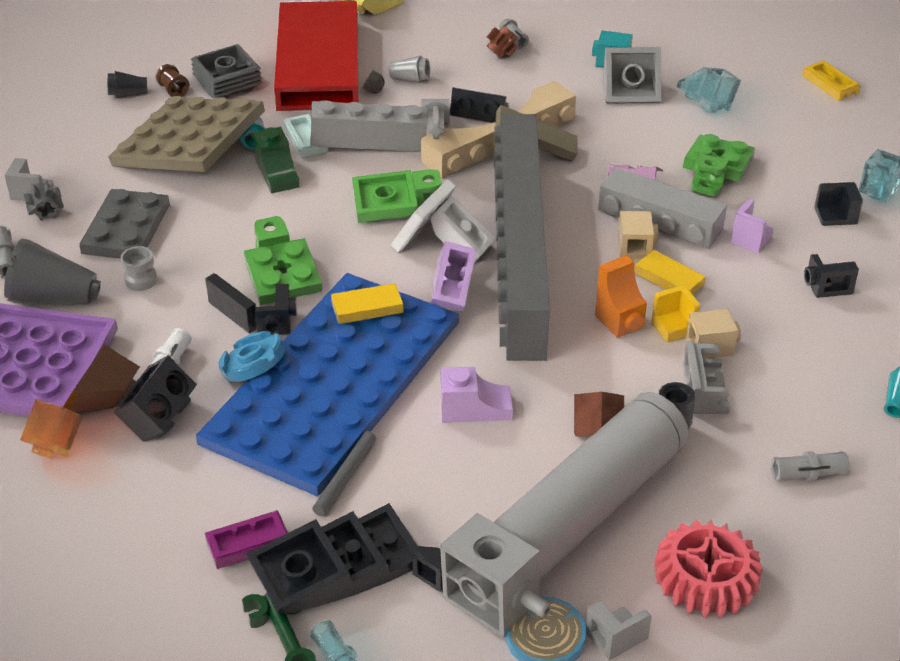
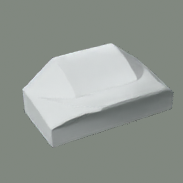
M452 195L430 217L434 233L443 243L447 241L477 249L474 262L496 239Z

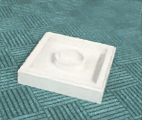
M447 179L412 214L390 246L397 252H401L431 222L430 217L451 196L456 186Z

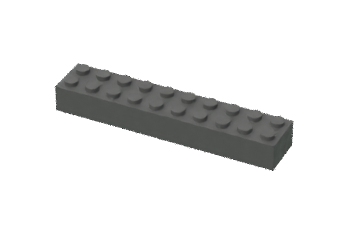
M501 114L500 126L494 127L495 203H497L495 207V221L497 222L496 241H498L497 261H499L497 263V281H500L498 283V303H500L499 324H505V327H500L499 346L506 347V361H547L550 305L536 114Z

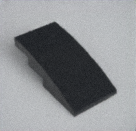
M390 503L360 518L352 511L322 527L317 519L247 553L246 556L276 611L281 615L318 607L354 596L411 572L412 549L418 545Z

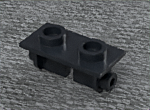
M452 87L450 115L494 123L496 122V111L500 105L509 108V103L506 102L507 96Z

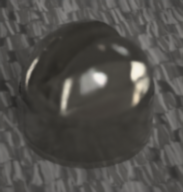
M372 69L362 89L372 94L379 93L383 90L385 84L383 76Z

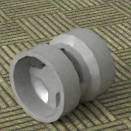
M143 246L126 249L121 255L122 268L125 270L124 279L126 286L135 291L147 290L156 284L157 276L156 270L153 267L152 251Z

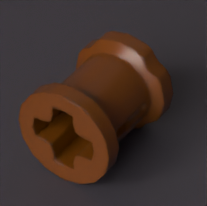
M165 64L158 69L155 76L156 81L160 86L166 87V92L169 96L182 97L187 93L190 86L189 80L179 74V70L174 65Z

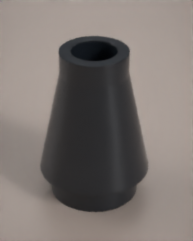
M119 71L108 73V95H115V98L140 93L147 94V77Z

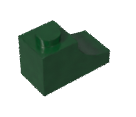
M269 127L262 131L253 132L256 162L271 194L299 188V177L292 161L289 141L282 128Z

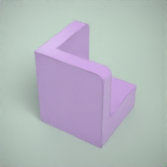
M748 199L735 214L731 243L759 253L772 238L774 228L766 225L765 220L752 216L755 201Z

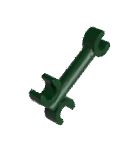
M267 593L264 596L250 594L242 599L244 612L254 609L259 610L248 615L251 628L263 626L270 616L287 654L285 661H316V657L310 649L301 647L286 615L297 614L302 610L279 615Z

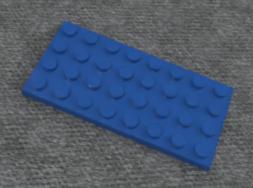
M346 273L284 339L283 343L286 350L279 362L265 373L246 380L196 434L197 445L318 497L332 480L363 433L373 430L459 324V313L399 292L403 302V313L338 324L331 301V294L381 286L380 284Z

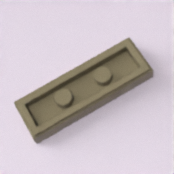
M500 105L496 111V126H500L501 114L522 113ZM536 119L538 148L573 161L578 155L577 135Z

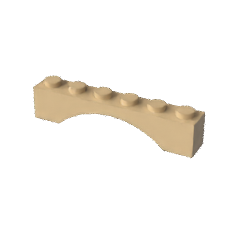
M552 81L534 89L529 100L518 112L522 114H536L537 120L557 127L575 119L576 95L558 82ZM496 122L470 128H445V133H440L439 139H433V134L421 138V162L429 169L438 170L440 177L445 178L493 156L495 150L494 127Z

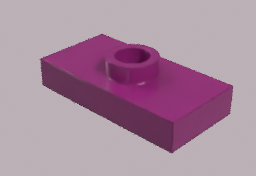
M276 510L204 534L216 569H220L248 560L247 553L288 532L279 511Z

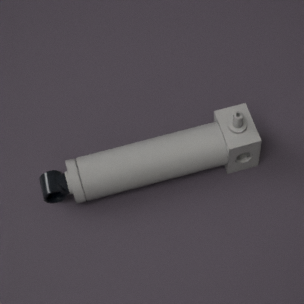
M671 382L660 388L659 395L652 392L639 394L494 522L476 513L440 544L443 598L502 638L506 637V631L529 609L540 617L547 616L551 610V604L540 597V581L686 445L689 437L688 429L693 421L694 390L687 384Z

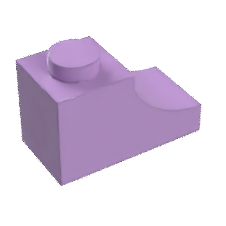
M445 241L437 261L430 304L463 311L477 249Z
M476 367L440 368L442 423L512 420L513 408L510 385L493 384L482 379L476 373Z

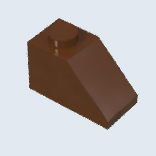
M104 344L61 409L71 413L114 408L120 397L124 398L137 382L133 377L140 366Z

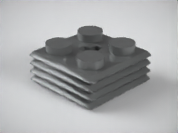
M239 44L201 54L190 59L193 62L191 63L193 66L192 70L194 71L192 74L215 99L221 97L228 98L230 94L239 91L249 92L255 86L262 84L261 72L259 71L261 67Z

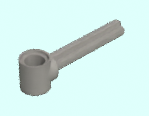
M421 99V107H427V133L433 134V139H439V134L445 133V124H450L449 99Z

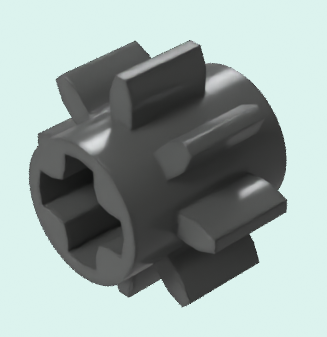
M48 181L36 185L32 184L30 194H24L28 214L33 215L35 213L40 220L55 218L58 208H64L59 187L52 189Z

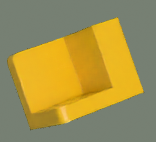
M684 284L659 291L654 295L651 323L667 343L685 338L689 313L699 312L700 304Z

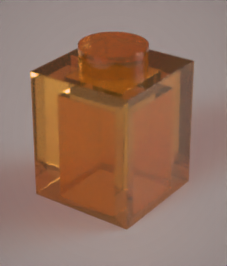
M35 399L20 441L32 445L31 453L52 459L53 454L56 453L68 457L83 416L67 408Z

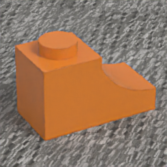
M628 255L599 265L595 316L617 338L635 332L645 325L647 302L643 299L637 286L634 271L635 262Z

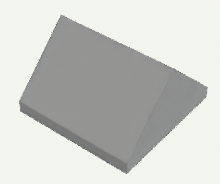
M660 47L605 48L602 82L606 103H661Z

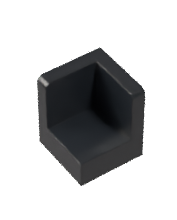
M855 182L821 183L818 187L814 208L823 226L858 224L863 199Z

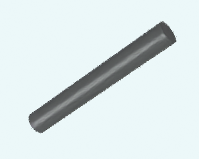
M369 431L363 433L312 507L315 514L318 516L326 515L375 443L376 436Z

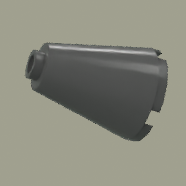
M22 238L18 241L12 255L18 257L13 266L8 265L5 278L4 296L8 298L7 301L13 303L89 304L91 299L96 300L98 298L101 281L96 280L97 274L31 240Z

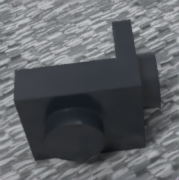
M276 284L275 306L255 308L257 332H270L271 335H274V333L279 335L291 333V316H297L296 297H290L289 284Z

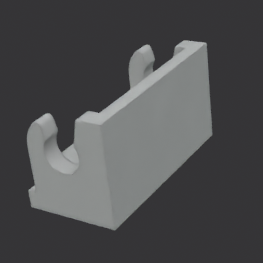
M686 341L683 369L686 384L695 392L693 414H729L730 403L727 398L729 393L725 388L721 367L722 361L719 358L703 357L707 353H720V347L712 343Z

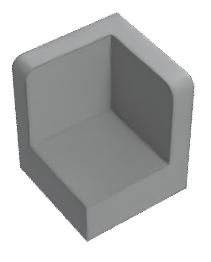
M15 158L4 175L11 200L25 201L24 194H30L32 184L36 185L48 181L52 189L54 187L53 180L42 179L41 175L30 174L27 159Z
M600 600L587 609L586 634L603 654L611 660L648 639L652 616L647 610H643L633 616L625 607L611 612Z

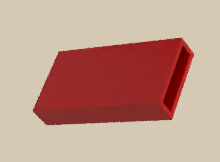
M357 1L280 2L274 81L276 111L312 110V101L320 102L327 100L335 103L359 102Z

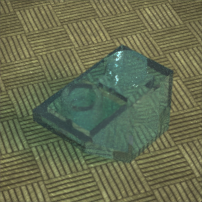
M703 67L679 80L677 87L685 92L687 98L701 103L702 109L716 113L717 110L730 111L741 80L725 69Z
M877 149L865 162L859 192L869 195L873 199L887 202L900 186V156Z

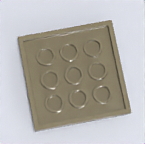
M173 96L168 98L159 110L153 112L144 124L137 127L130 137L118 144L117 149L108 157L111 165L116 167L206 172L265 112L262 101L249 100L248 98L227 100L223 97L204 99L203 97L181 98L180 96Z

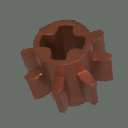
M504 25L500 30L494 27L486 36L490 40L486 46L499 58H502L505 54L511 57L518 48L514 44L518 37Z

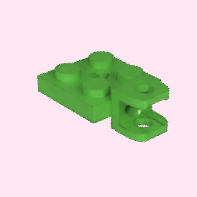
M700 134L684 157L683 168L695 171L691 190L709 196H716L721 192L725 178L740 182L754 157L755 147L748 146L742 141L731 142L719 139L718 136L713 134Z
M430 169L412 171L411 173V170L352 177L358 223L412 216L442 185L440 172ZM427 179L433 180L432 182H425Z
M279 216L256 220L254 223L257 238L256 248L244 250V260L259 304L275 302L276 284H289L290 297L322 292V282L306 239L290 241L286 224ZM267 226H274L276 228L273 231L265 230ZM286 268L287 273L281 274V271L277 269Z

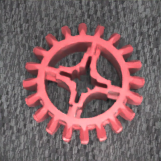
M696 519L691 527L681 523L677 531L669 530L666 539H662L658 546L654 562L657 584L662 585L663 596H673L674 607L681 604L687 605L688 614L696 609L702 612L704 619L709 612H715L720 619L726 610L736 615L740 606L747 607L752 597L759 590L762 576L759 551L753 550L752 540H742L741 530L729 531L727 523L722 527L714 526L712 519L707 525H701Z

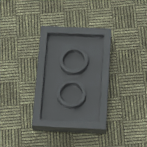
M111 189L79 243L81 254L121 259L122 253L128 248L135 246L148 247L170 205L169 196L153 192Z

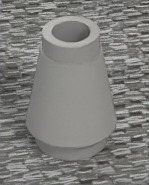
M421 55L390 62L389 74L391 78L422 83L423 80L430 78V62L428 58H423Z

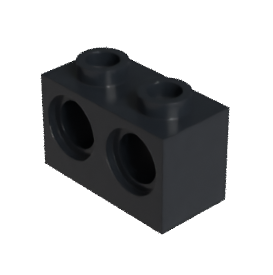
M167 355L146 368L113 413L143 442L156 435L162 437L174 426L175 422L172 420L174 416L184 410L191 402L189 395L197 384Z

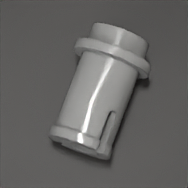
M505 19L500 23L499 30L504 25L518 37L514 43L518 46L517 49H521L518 42L522 47L528 44V35L518 28L516 21Z

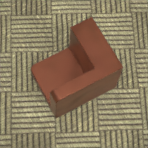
M603 391L574 394V435L577 437H587L596 433L624 408V395Z

